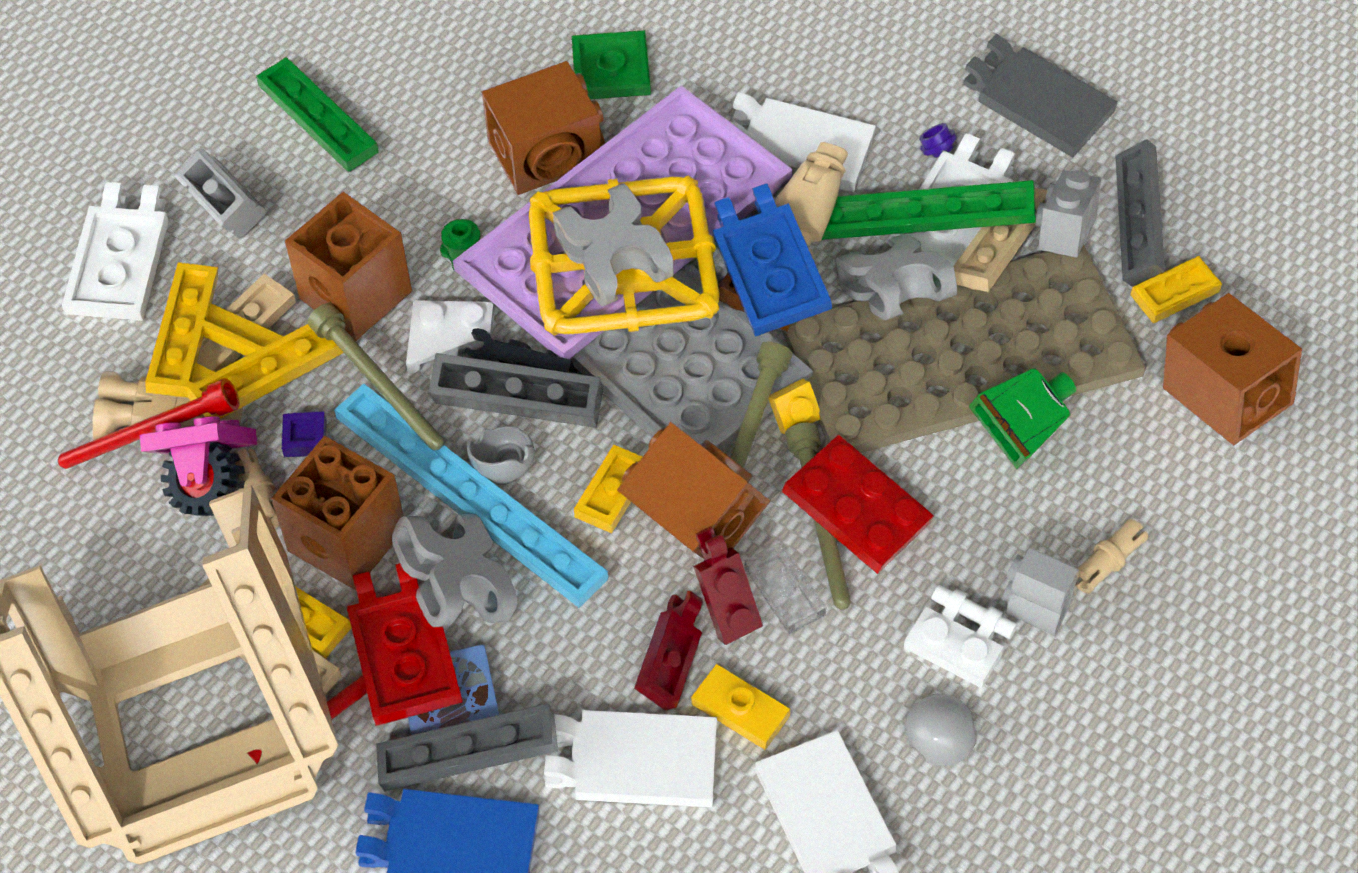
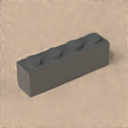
M436 353L428 394L435 404L597 428L603 385L600 377Z

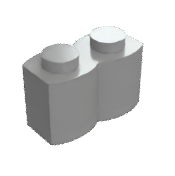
M1030 547L1024 557L1017 554L1008 571L1007 579L1010 581L1002 597L1003 601L1008 602L1006 614L1055 636L1070 607L1079 569Z

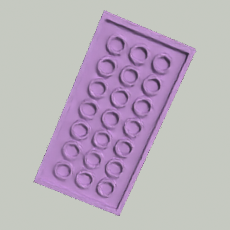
M680 86L543 192L553 189L607 184L608 179L618 178V182L663 177L684 178L689 175L698 181V187L704 198L709 234L714 237L713 230L721 228L717 218L718 212L714 204L715 201L730 197L740 221L756 208L754 202L756 199L752 188L767 183L773 195L791 179L792 169L683 86ZM673 193L635 196L641 205V217L652 216ZM609 199L557 205L561 209L571 206L582 218L590 220L601 219L609 214ZM529 202L453 260L454 271L548 350L553 351L558 357L570 359L604 331L552 335L545 330V324L539 311L536 276L530 268V257L533 251L528 216ZM688 202L661 228V236L665 243L693 239L694 235ZM545 218L549 253L552 255L566 254L555 234L554 223ZM694 258L673 260L674 274ZM584 270L552 273L556 309L560 310L585 284ZM653 291L634 293L635 305ZM623 294L617 295V301L605 306H601L593 298L576 317L625 312Z

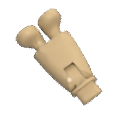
M821 142L816 152L808 154L806 160L775 199L777 207L789 203L813 260L815 258L810 248L811 242L822 240L837 200L841 178L845 173L843 164L848 156V152L844 148L826 142Z
M105 371L100 377L98 385L99 399H96L94 403L93 439L95 440L113 433L121 426H130L189 402L190 399L146 393V377L142 376L138 383L123 380L117 372ZM123 402H134L133 405H127V404H122V403H123ZM243 407L223 417L220 421L239 420L241 424ZM202 414L181 423L182 427L194 426V419L205 416Z

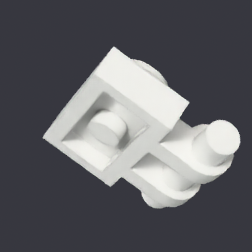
M939 584L932 595V600L945 606L942 614H939L925 607L907 635L904 648L982 688L1002 656L1004 646L992 641V636L996 632L1011 639L1018 624L1003 617V611L993 606L987 609L969 600V594L957 588L952 591ZM961 614L980 624L977 632L957 623L956 620Z

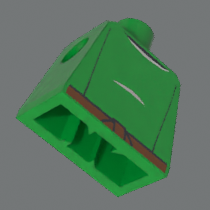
M1033 368L981 392L969 405V408L1013 466L1018 469L1071 415L1063 401L1073 395L1077 389L1073 380L1065 372H1060L1049 381H1046L1039 370Z

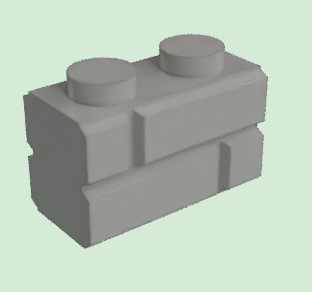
M203 149L197 151L176 172L175 177L188 189L191 195L220 226L238 238L245 236L267 212L218 159Z

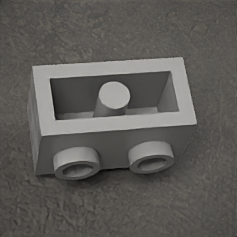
M1063 170L1057 183H1050L1045 203L1039 204L1036 213L1035 226L1041 227L1038 250L1078 257L1096 220L1102 178L1090 176L1083 171Z

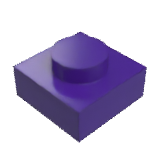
M324 411L283 414L281 449L284 458L308 456L319 441L326 436L327 420Z

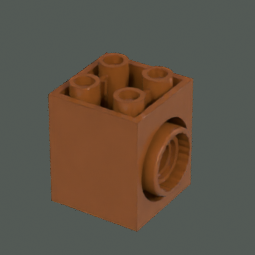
M568 61L481 91L488 143L517 195L559 180L605 144L599 125L604 120L600 105L597 100H590L583 76L580 73L575 74Z
M344 191L285 240L299 299L314 310L325 303L334 304L344 316L345 330L355 341L412 292L401 232Z
M1227 293L1215 302L1207 303L1198 314L1184 323L1176 324L1167 334L1163 389L1233 446L1294 404L1302 348L1230 293Z
M672 422L666 428H662L655 433L649 442V450L639 462L633 463L625 471L622 477V484L617 489L618 492L703 559L702 551L696 539V533L712 527L716 536L719 534L723 536L727 549L730 547L734 548L771 502L748 483L753 475L707 439L700 445Z
M324 436L271 498L287 551L355 591L353 575L369 571L371 573L392 547L394 528L398 520L404 516L395 475L327 436Z

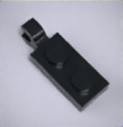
M480 328L473 329L471 334L475 340L484 342L483 347L479 350L466 348L464 352L467 358L577 374L572 360L558 357L551 350H547L546 353L535 351L528 344L513 339L508 340L507 343L498 340L493 342L490 334Z

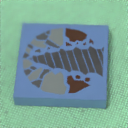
M484 644L450 651L463 703L408 717L411 735L499 715Z

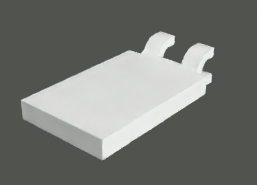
M737 93L733 103V108L736 111L733 120L729 122L792 169V176L806 160L808 154L816 152L821 142L830 143L842 147L848 152V156L843 164L845 173L841 178L840 189L855 192L875 136V125L766 98L763 106H761L751 96ZM741 125H749L748 130L746 131Z
M966 133L954 155L946 151L941 153L919 190L1013 182L1009 177L1013 172L1014 167L1011 166V163L1015 158V153L1000 148L989 169L974 164L979 155V152L975 150L980 143V138ZM982 227L903 234H908L919 240L922 252H936L954 266ZM891 234L890 239L902 234Z
M105 183L101 207L89 206L62 303L65 314L144 320L169 222L166 212H164L166 202L164 199H159L161 191L159 186L144 185L139 210L126 209L128 198L127 196H121L123 189L121 183Z
M582 710V722H578L568 716L555 715L558 747L573 746L572 759L570 761L564 757L546 755L544 776H546L545 788L576 787V800L712 807L717 717Z
M838 730L755 762V772L804 873H851L866 866L870 873H899L889 856L896 853V843Z

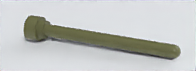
M325 303L317 307L308 318V326L318 337L333 340L430 449H441L444 444L442 436L345 330L343 314L332 303Z
M763 342L759 349L756 360L759 363L757 368L760 374L730 458L743 468L776 377L781 376L782 372L788 370L793 355L789 348L775 342Z
M799 423L786 430L785 437L788 450L794 454L795 458L800 460L802 468L819 452L818 447L821 445L818 428L813 423ZM814 520L834 606L840 610L847 609L851 599L836 538Z

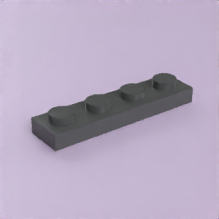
M1147 139L1115 156L1122 280L1131 287L1165 272L1156 146Z
M547 703L376 743L378 784L384 791H389L558 752L554 710Z

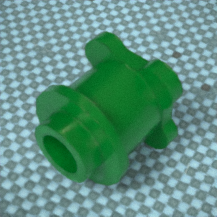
M467 219L453 220L445 225L441 232L443 244L440 246V253L442 257L450 260L453 270V260L480 240V229L473 221Z

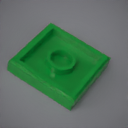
M645 30L571 35L574 73H580L583 76L590 99L651 95Z

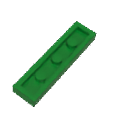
M287 57L256 75L258 86L347 172L352 171L379 153L377 142Z

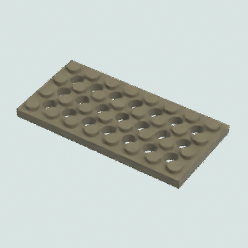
M1084 245L1077 258L1053 252H1044L1010 261L989 292L972 290L968 287L957 285V295L941 301H935L930 298H913L900 303L903 314L888 320H882L870 311L869 300L857 301L834 307L831 310L795 322L788 332L782 330L788 348L813 371V376L807 381H810L820 409V420L818 422L827 444L839 434L860 453L979 421L969 408V405L981 392L1015 377L1004 370L1009 365L1020 366L1025 372L1035 368L1039 370L1046 381H1049L1060 372H1065L1076 386L1077 391L1073 395L1143 377L1146 368ZM1057 282L1064 283L1070 290L1059 292L1052 289L1050 285ZM1024 292L1033 299L1029 302H1021L1018 299H1014L1012 295ZM980 302H987L992 304L995 310L983 312L977 309L975 305ZM942 312H950L956 315L958 319L953 322H945L939 319L937 315ZM1076 313L1084 317L1086 321L1075 324L1067 320L1065 316ZM904 322H913L920 329L915 332H907L901 329L899 325ZM1039 323L1044 325L1048 331L1037 334L1029 330L1027 326ZM866 332H875L882 339L877 342H868L862 339L861 335ZM1001 333L1006 335L1010 341L998 344L992 341L989 336ZM828 342H837L843 346V349L832 353L825 350L822 346ZM963 343L971 347L972 351L967 354H960L953 351L951 347L955 344ZM1093 345L1099 348L1101 353L1089 355L1083 352L1080 347ZM924 353L930 355L934 361L929 364H921L915 361L913 357ZM1046 355H1055L1061 358L1063 363L1052 366L1044 362L1042 358ZM884 363L893 366L896 371L885 375L877 372L874 368ZM841 374H850L857 381L850 385H844L835 378ZM978 375L983 377L987 383L983 386H974L968 383L966 378ZM938 385L947 389L949 393L942 397H936L930 394L927 389ZM893 396H903L910 403L904 407H896L890 404L888 400ZM856 406H863L869 409L871 414L867 417L858 418L852 415L849 410Z

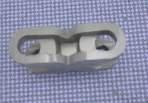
M620 184L608 189L610 194L609 214L604 218L596 220L582 218L571 206L553 212L554 231L561 246L570 260L578 264L583 263L585 268L584 282L601 306L618 300L616 295V275L622 270L632 268L643 270L654 282H661L674 276L673 257L668 246L656 228L650 225H642L640 221L641 205L626 184Z
M908 234L888 239L891 249L881 254L862 255L857 252H851L835 258L838 282L842 290L854 300H869L870 311L882 320L902 315L903 311L899 304L908 299L930 298L935 301H941L957 295L956 277L952 264L936 252H922L921 242Z
M458 514L447 529L445 537L435 532L423 516H403L398 520L392 534L393 547L403 570L411 577L425 581L418 588L416 599L431 626H451L461 613L464 601L474 606L485 622H507L511 619L517 606L516 591L506 569L498 562L484 557L492 547V540L478 515Z

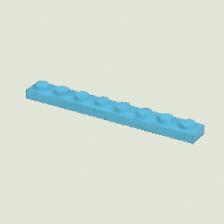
M361 385L334 409L336 418L455 512L458 514L478 515L491 540L578 608L608 580V571L497 485L482 476L476 469L445 445L439 450L430 449L397 411L367 385Z

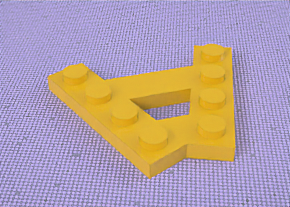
M178 262L145 381L146 393L186 397L192 401L201 397L202 392L207 389L209 384L226 378L231 381L238 393L240 402L238 409L344 352L333 340L318 337L308 324L282 336L212 304L218 281V267ZM203 337L245 356L217 372L197 364ZM208 412L203 415L205 417H220V419H222L223 417L233 412H230L223 416H219L218 414L211 415Z

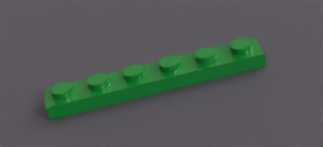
M1034 180L837 197L822 240L1036 223Z

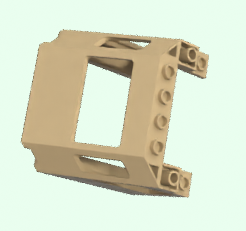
M252 485L209 502L229 546L228 549L203 558V568L211 582L210 584L89 630L79 632L62 596L56 597L41 565L0 580V696L78 845L93 848L104 843L122 849L128 861L141 865L310 801L318 789L315 780L324 759L334 755L338 742L287 554L270 517L266 518ZM8 613L16 626L14 630H10L6 623ZM244 654L274 718L142 769L131 771L118 704L123 700ZM61 692L91 702L104 762L103 767L95 766L59 695ZM255 749L262 751L258 764L252 760L247 752Z

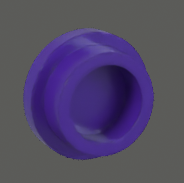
M945 123L935 125L920 136L919 140L922 143L920 150L925 156L933 155L934 158H938L943 151L950 152L953 149V142L957 139V135Z

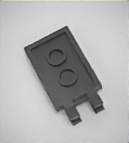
M995 34L987 44V48L992 51L985 57V61L974 56L966 65L965 70L970 74L964 79L963 85L980 92L978 102L1072 158L1116 110L1117 101L1024 47L1016 54L1009 42L998 34ZM988 65L994 67L995 69L991 72Z

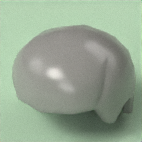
M504 425L492 430L485 428L481 432L480 439L475 444L473 441H468L467 443L468 457L472 467L494 483L506 484L515 481L527 471L534 460L535 450L532 440L519 427Z
M943 694L929 695L916 702L906 715L905 728L909 744L912 748L920 751L930 765H955L966 759L976 745L972 713L956 697Z

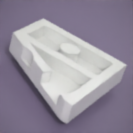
M413 300L406 358L407 372L416 373L421 371L420 365L434 360L436 353L459 356L466 348L472 350L482 348L484 342L475 340L471 332L475 328L484 329L492 338L494 304L492 302Z

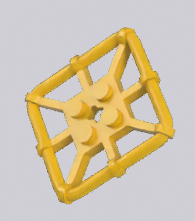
M687 175L684 178L663 177L618 182V178L608 179L607 184L553 189L545 192L538 191L530 198L528 216L533 251L530 257V268L536 276L539 311L545 324L544 328L552 335H558L559 333L580 334L628 328V332L639 331V327L712 318L719 311V287L713 252L716 249L715 240L709 234L704 198L698 187V181ZM620 184H626L634 196L673 193L652 216L641 217L640 219L642 225H650L656 228L661 235V228L688 202L694 235L693 239L668 242L666 245L672 254L673 260L697 257L703 290L702 294L697 293L673 277L661 282H654L643 270L632 268L622 270L616 275V295L623 294L625 312L576 317L594 298L586 284L560 310L556 309L552 273L584 270L585 273L583 263L578 264L570 260L567 254L552 255L549 253L545 218L554 223L553 212L561 209L557 205L610 200L608 189ZM662 290L685 306L637 311L634 293Z

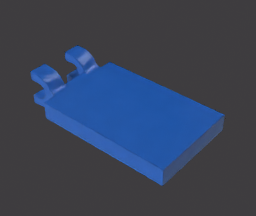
M767 183L752 188L756 199L754 201L755 207L759 214L739 221L730 197L714 202L718 212L717 218L721 228L713 230L714 239L755 337L832 309L829 294L789 203L777 207Z
M403 789L401 801L394 800L384 794L367 793L364 810L365 813H368V824H389L386 842L376 837L359 835L355 852L356 856H360L359 867L388 868L387 873H530L540 812L539 804Z

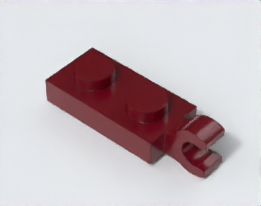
M712 527L696 533V539L702 551L704 561L693 567L717 637L724 645H727L763 627L739 553L732 547L727 549L723 536L721 534L716 536Z
M691 590L687 591L684 600L676 594L672 595L667 604V611L660 613L634 689L663 710L677 708L702 632L693 625L702 608L703 599Z

